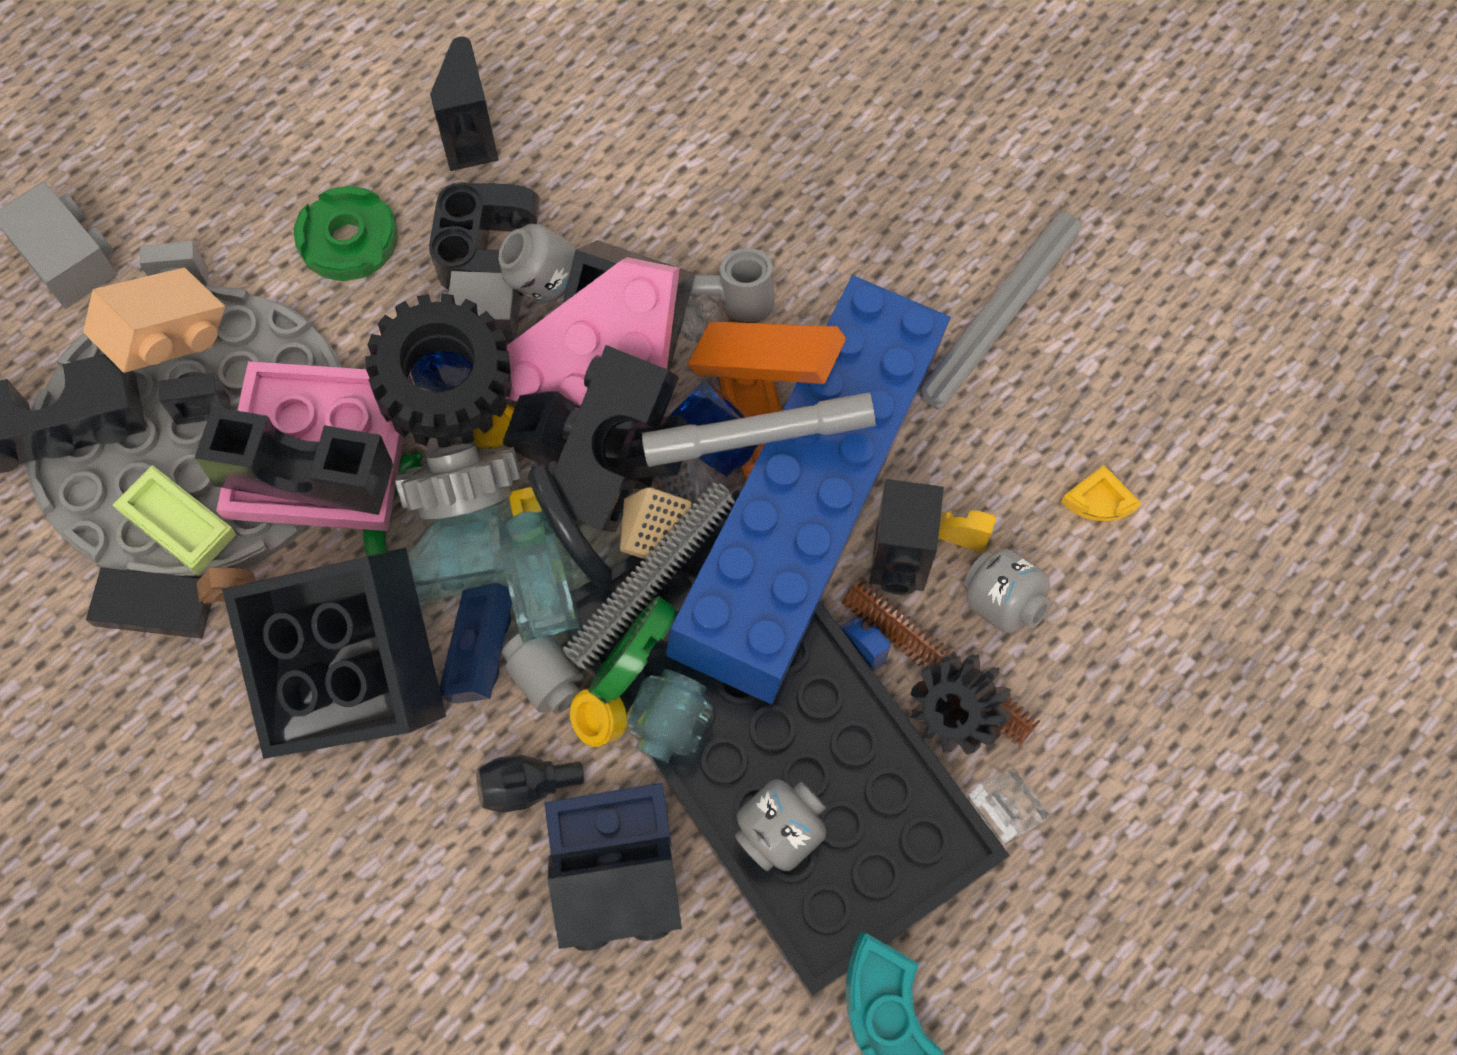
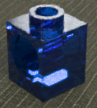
M705 380L669 415H680L690 424L697 426L745 418L744 414L726 395ZM758 445L708 453L699 458L727 477L734 469L742 467L750 460L754 449Z

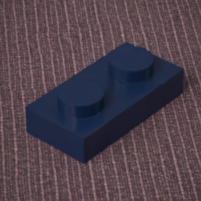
M492 583L462 591L439 687L442 699L458 704L491 698L492 689L499 675L498 662L504 636L511 622L510 609L514 590L499 583Z
M662 783L544 802L551 855L669 837L670 846H672Z

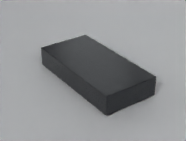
M101 567L86 621L95 627L203 639L212 603L203 604V602H199L197 591L199 578Z

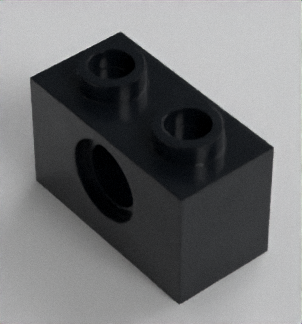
M886 479L876 522L869 584L881 585L882 590L897 595H908L915 590L924 591L937 552L943 486Z

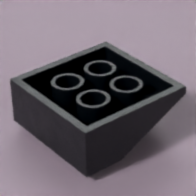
M406 547L222 589L263 759L407 734L446 717Z

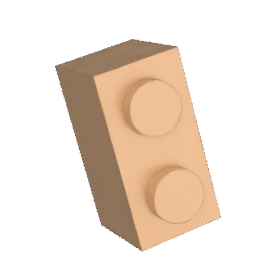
M184 267L92 289L83 333L123 373L213 348L218 336L225 305Z

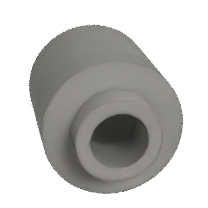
M530 627L517 634L503 648L501 655L507 662L505 670L539 713L552 710L554 714H557L571 706L573 698L581 691L579 687L584 680V675L565 655L562 647L550 633L543 634L538 627Z

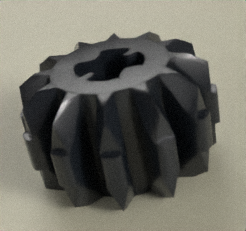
M949 653L941 659L940 665L931 662L922 669L921 676L924 681L916 683L910 693L911 696L921 703L912 710L910 718L926 720L929 725L924 729L922 739H931L938 734L941 736L943 753L951 752L959 744L967 755L975 753L981 747V742L986 745H992L1000 737L998 726H1004L1010 720L1012 712L1001 705L1011 696V689L995 687L993 683L999 675V668L992 667L983 673L980 671L979 654H971L962 663L956 653Z

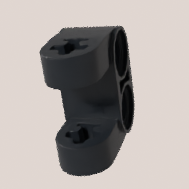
M458 182L446 186L439 193L436 201L429 242L430 256L441 285L449 291L451 271L502 273L498 260L499 250H487L490 230L512 232L531 223L537 224L540 206L538 194L525 186L513 184ZM456 258H463L458 262H450Z

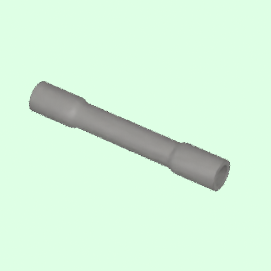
M868 392L823 400L812 406L701 426L690 424L642 433L646 462L648 467L696 459L704 454L814 434L831 435L875 427L876 421L871 393Z

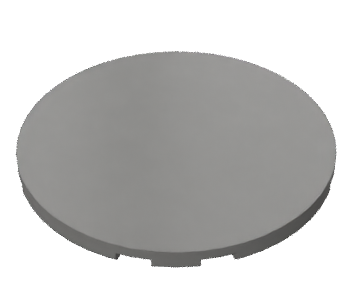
M205 286L225 305L214 347L202 352H195L167 360L157 365L132 370L137 378L146 431L129 435L125 440L118 443H99L76 449L70 455L62 458H42L26 463L30 486L38 506L61 537L82 556L103 568L200 579L208 568L246 569L268 558L300 535L309 525L226 520L221 518L216 511L221 488L215 487L195 460L207 421L176 425L159 401V381L176 379L190 372L215 373L230 397L231 410H238L248 361L342 368L332 347L312 327L307 319L279 301L271 302L264 298L249 295L247 290L222 286ZM84 333L56 361L59 366L48 381L45 389H39L32 410L44 409L55 403L62 395L65 388L63 364L104 354ZM152 465L231 526L237 534L198 576L121 515L112 505Z

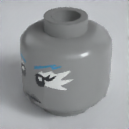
M531 223L516 229L506 236L499 250L498 260L503 280L511 288L536 301L551 302L556 300L566 292L576 247L567 238L541 224Z
M1002 549L995 553H984L974 562L966 575L964 587L968 590L966 598L970 609L1002 632L1014 633L1026 625L1034 628L1044 619L1051 607V600L1047 598L1050 585L1048 575L1045 571L1013 550Z
M773 779L738 811L737 822L741 829L735 834V837L747 853L764 870L769 871L775 866L780 870L790 871L825 839L826 828L818 815L826 809V806L803 781H800L792 788L781 779Z

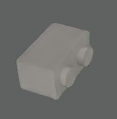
M43 181L0 209V229L64 309L91 293L92 289L100 287L118 275L107 259L114 251L95 226L87 231L82 227L80 223L86 220V217L67 193L58 198L47 183Z

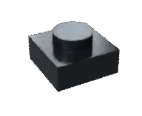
M190 372L176 379L159 381V401L176 425L207 421L212 406L231 409L230 397L215 373Z

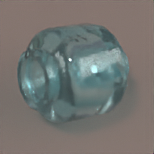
M667 669L663 670L661 677H646L642 681L625 719L626 728L630 733L639 738L635 749L665 763L669 762L672 753L681 756L693 754L698 748L713 713L711 702L704 696L707 687L689 677Z

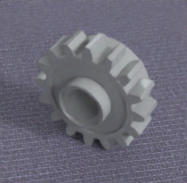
M464 443L428 454L426 456L427 461L422 463L423 466L405 470L406 473L397 475L395 484L403 508L408 507L409 510L417 509L418 515L422 519H441L474 512L506 499L512 494V481L520 479L521 473L514 447L507 448L506 445L492 449L491 446L477 450L475 443Z

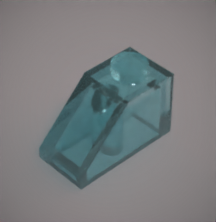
M497 505L458 516L437 519L408 553L419 602L462 595V591L465 589L492 583L512 587L505 529Z
M543 511L537 513L523 512L508 521L500 522V556L522 642L579 627L572 561L551 528Z

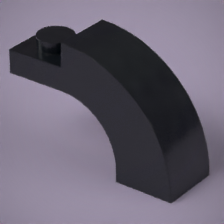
M558 391L520 395L502 443L507 447H514L515 452L548 467L553 460H559L567 441L562 437L565 422L570 412L574 408L580 409V406L564 397ZM680 415L663 417L658 429L638 421L624 422L615 427L609 434L605 445L606 458L616 472L637 481L634 489L651 488L654 477L678 475L682 461L648 467L644 453L642 433L690 425V423Z

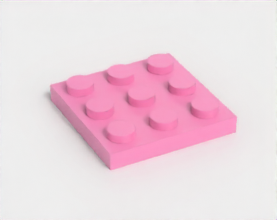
M248 361L237 411L266 415L281 432L306 441H319L324 425L381 435L394 465L379 515L221 488L216 511L222 519L388 531L396 488L395 480H397L396 476L398 475L404 437L395 431L392 421L386 422L380 413L368 381L369 376L366 369ZM409 373L408 381L413 384L411 375Z

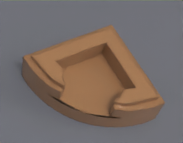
M208 568L197 582L199 602H203V604L225 602L222 589L255 582L254 573L240 568Z

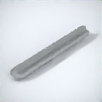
M1060 212L1055 216L923 383L920 397L924 402L930 404L935 409L944 408L1078 236L1079 229L1081 228L1078 218L1072 217L1068 212Z

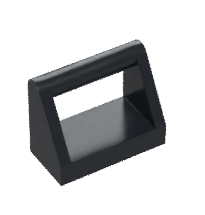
M459 36L452 40L430 93L450 171L499 161L473 48L467 37Z

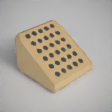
M644 488L624 498L620 551L645 559L646 555L651 557L650 551H655V545L660 546L659 542L661 539L665 541V534L669 535V530H674L675 524L679 525V519L684 520V513L688 515V509L692 507V502L653 488Z

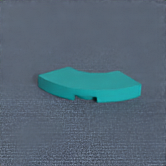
M860 931L854 944L846 977L847 1014L855 1043L861 1055H942L944 1051L925 1035L914 1013L912 986L919 963Z

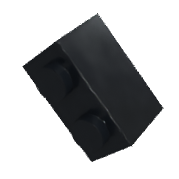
M669 837L549 856L548 885L559 949L574 947L582 951L595 950L605 946L609 941L635 937L642 941H651L666 936L670 931L682 929Z

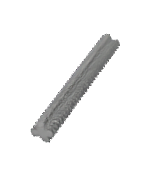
M713 482L711 488H707V494L703 493L702 499H697L698 504L694 503L693 509H688V515L684 513V520L679 519V525L675 524L674 530L670 529L669 535L665 534V541L661 539L659 542L660 546L655 545V551H650L651 557L646 555V562L641 561V567L636 566L635 570L637 573L632 571V578L628 576L626 578L627 584L622 582V589L617 587V594L613 592L611 595L612 599L607 598L608 605L602 604L603 611L598 608V616L593 614V621L588 619V626H582L584 632L578 630L579 638L574 635V643L569 641V648L563 647L565 655L579 669L590 670L586 663L595 664L591 657L597 660L600 659L596 652L600 654L605 653L600 648L601 646L606 649L610 648L606 641L614 643L610 637L611 635L619 638L615 631L624 632L620 625L629 626L625 619L633 622L634 620L630 614L638 616L634 609L637 608L643 611L639 604L648 605L644 598L646 597L652 601L653 598L649 593L658 594L653 588L656 587L662 590L663 588L659 585V582L667 584L663 577L672 579L668 572L677 573L673 566L682 568L678 563L679 560L686 563L682 556L685 555L691 558L687 551L696 552L692 545L700 548L697 539L705 542L701 535L710 536L706 529L714 532L715 530L710 525L719 526L715 519L724 521L720 514L729 515L724 509L732 510L729 504H735L736 501L724 485Z

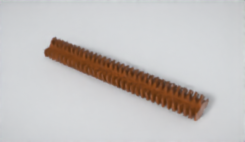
M860 577L848 591L841 604H845L846 608H851L850 611L852 613L856 612L855 615L861 617L862 621H867L866 624L868 626L873 625V628L876 627L887 639L889 638L891 644L894 643L893 646L895 648L900 647V652H905L904 655L907 657L911 656L910 660L916 661V665H922L921 669H924L931 662L940 665L941 659L947 655L950 648L947 647L942 652L943 642L936 647L938 638L931 643L930 640L933 634L925 638L926 629L920 634L921 625L914 629L915 620L909 625L908 622L911 617L908 616L903 620L904 611L898 616L899 607L891 611L894 603L892 602L886 607L889 599L887 598L881 603L883 594L876 599L875 596L878 590L876 589L870 594L869 592L873 586L870 585L865 590L864 587L867 581L859 585ZM1009 697L1001 705L1012 712L1011 718L1002 727L1000 733H1007L1006 738L1008 739L1014 736L1011 741L1014 744L1020 740L1017 747H1020L1040 723V720L1033 724L1035 720L1034 715L1027 720L1030 712L1027 710L1021 715L1024 707L1021 706L1015 710L1018 702L1015 701L1010 706L1012 698Z

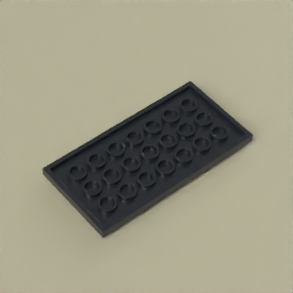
M738 490L731 493L735 501L740 494ZM727 508L724 509L728 514H730L731 510ZM722 513L720 516L724 521L716 518L715 521L719 526L710 525L715 531L706 529L710 536L701 535L705 542L697 539L700 548L692 545L696 552L687 551L691 558L683 555L682 557L686 563L678 561L682 568L673 566L677 573L668 572L672 579L664 576L663 578L667 584L659 582L663 589L660 590L654 587L653 589L658 594L649 593L653 600L656 597H660L676 609L675 619L728 516ZM631 555L610 568L612 570V583L610 585L597 586L592 581H589L550 606L552 615L571 642L574 643V635L579 638L578 630L584 632L582 626H588V619L593 621V614L598 616V608L603 611L602 604L608 605L607 598L612 599L611 595L613 592L617 594V587L622 589L621 583L627 584V576L632 578L631 572L637 573L635 570L636 566L641 567L640 562H646L645 559ZM646 597L644 598V600H645L648 604H649L650 602H652L651 600L647 599ZM821 601L772 705L667 657L666 652L670 629L664 639L660 638L659 641H656L649 653L650 655L646 659L648 662L619 696L626 710V725L811 999L847 974L852 950L860 931L887 945L1006 861L1010 856ZM642 603L639 604L643 610L647 607ZM637 608L634 609L639 616L642 611ZM630 614L631 618L635 621L637 617ZM625 619L629 626L620 625L624 632L615 631L619 638L611 635L610 637L614 643L606 641L610 648L606 649L601 646L600 648L605 653L600 654L596 652L600 659L597 660L591 657L595 664L586 663L594 677L633 622ZM682 702L691 704L694 708V719L680 716L674 711L675 706ZM669 718L672 728L661 727L663 725H660L658 722L664 724L665 720ZM686 725L690 726V732L688 734L692 735V738L691 736L689 738V736L687 737L682 735V733H685L684 727ZM656 732L668 734L670 737L660 736ZM676 738H679L683 742L690 744L684 745L680 743ZM773 779H781L792 788L800 781H803L826 806V809L818 815L826 828L825 839L790 871H783L775 866L769 871L764 870L747 853L735 837V834L741 829L737 822L738 811Z

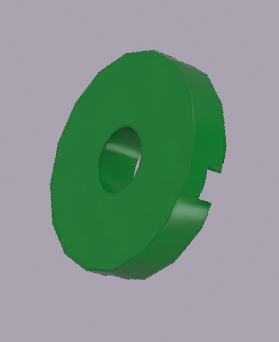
M354 186L328 189L318 195L319 200L310 207L307 203L299 212L293 228L295 246L307 267L323 278L338 281L364 278L381 269L394 253L398 241L394 213L388 204L386 205L385 202L379 199L376 193L369 189ZM354 225L359 228L357 234L351 239L337 240L333 238L335 231L341 226Z
M656 597L650 602L609 654L593 679L588 692L604 704L619 698L648 662L646 659L650 655L649 653L656 641H659L660 638L664 639L675 620L676 609L660 597Z

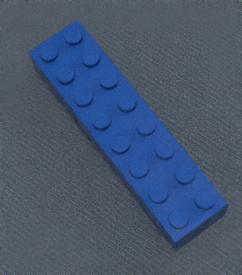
M851 276L826 325L838 326L847 339L825 384L797 382L783 411L812 406L823 400L870 392L876 426L831 435L814 434L765 444L670 629L666 652L667 657L771 705L773 704L935 358L950 321V316L857 276Z

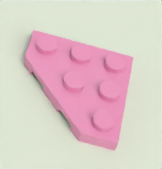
M626 257L507 345L512 386L510 397L506 396L505 399L518 401L520 395L558 391L573 403L581 406L588 389L584 386L587 368L596 355H602L605 345L667 369L680 268Z

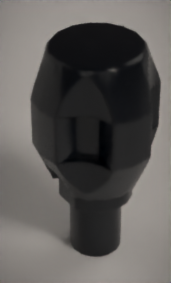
M521 754L498 757L482 765L476 771L480 805L483 809L503 813L527 809L545 799L549 794H555L556 788L584 784L582 764L578 761L553 765L551 761L543 762L542 759Z

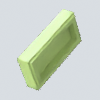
M153 465L112 504L121 515L197 576L237 535L231 526Z

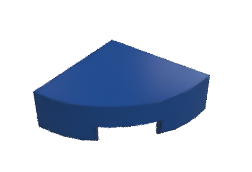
M852 617L841 625L840 628L874 672L886 663L891 642L876 627H871L866 631L862 626V619Z

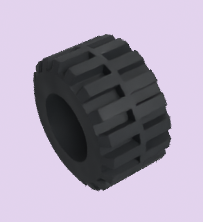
M442 293L441 302H431L429 294L417 296L419 304L413 307H409L407 302L404 301L395 306L397 317L392 319L386 314L377 323L381 336L371 334L367 344L371 356H365L366 370L369 376L368 381L380 413L386 422L392 421L395 431L404 438L409 432L412 433L417 444L427 446L430 438H436L439 448L451 446L450 438L461 437L463 444L474 441L473 430L479 428L484 434L493 427L492 416H502L506 409L505 397H510L512 386L510 359L506 338L502 329L496 330L495 319L487 311L478 316L476 303L465 299L461 306L456 305L454 295ZM433 352H454L466 358L473 365L468 378L458 387L446 392L424 391L408 381L409 373L417 361Z

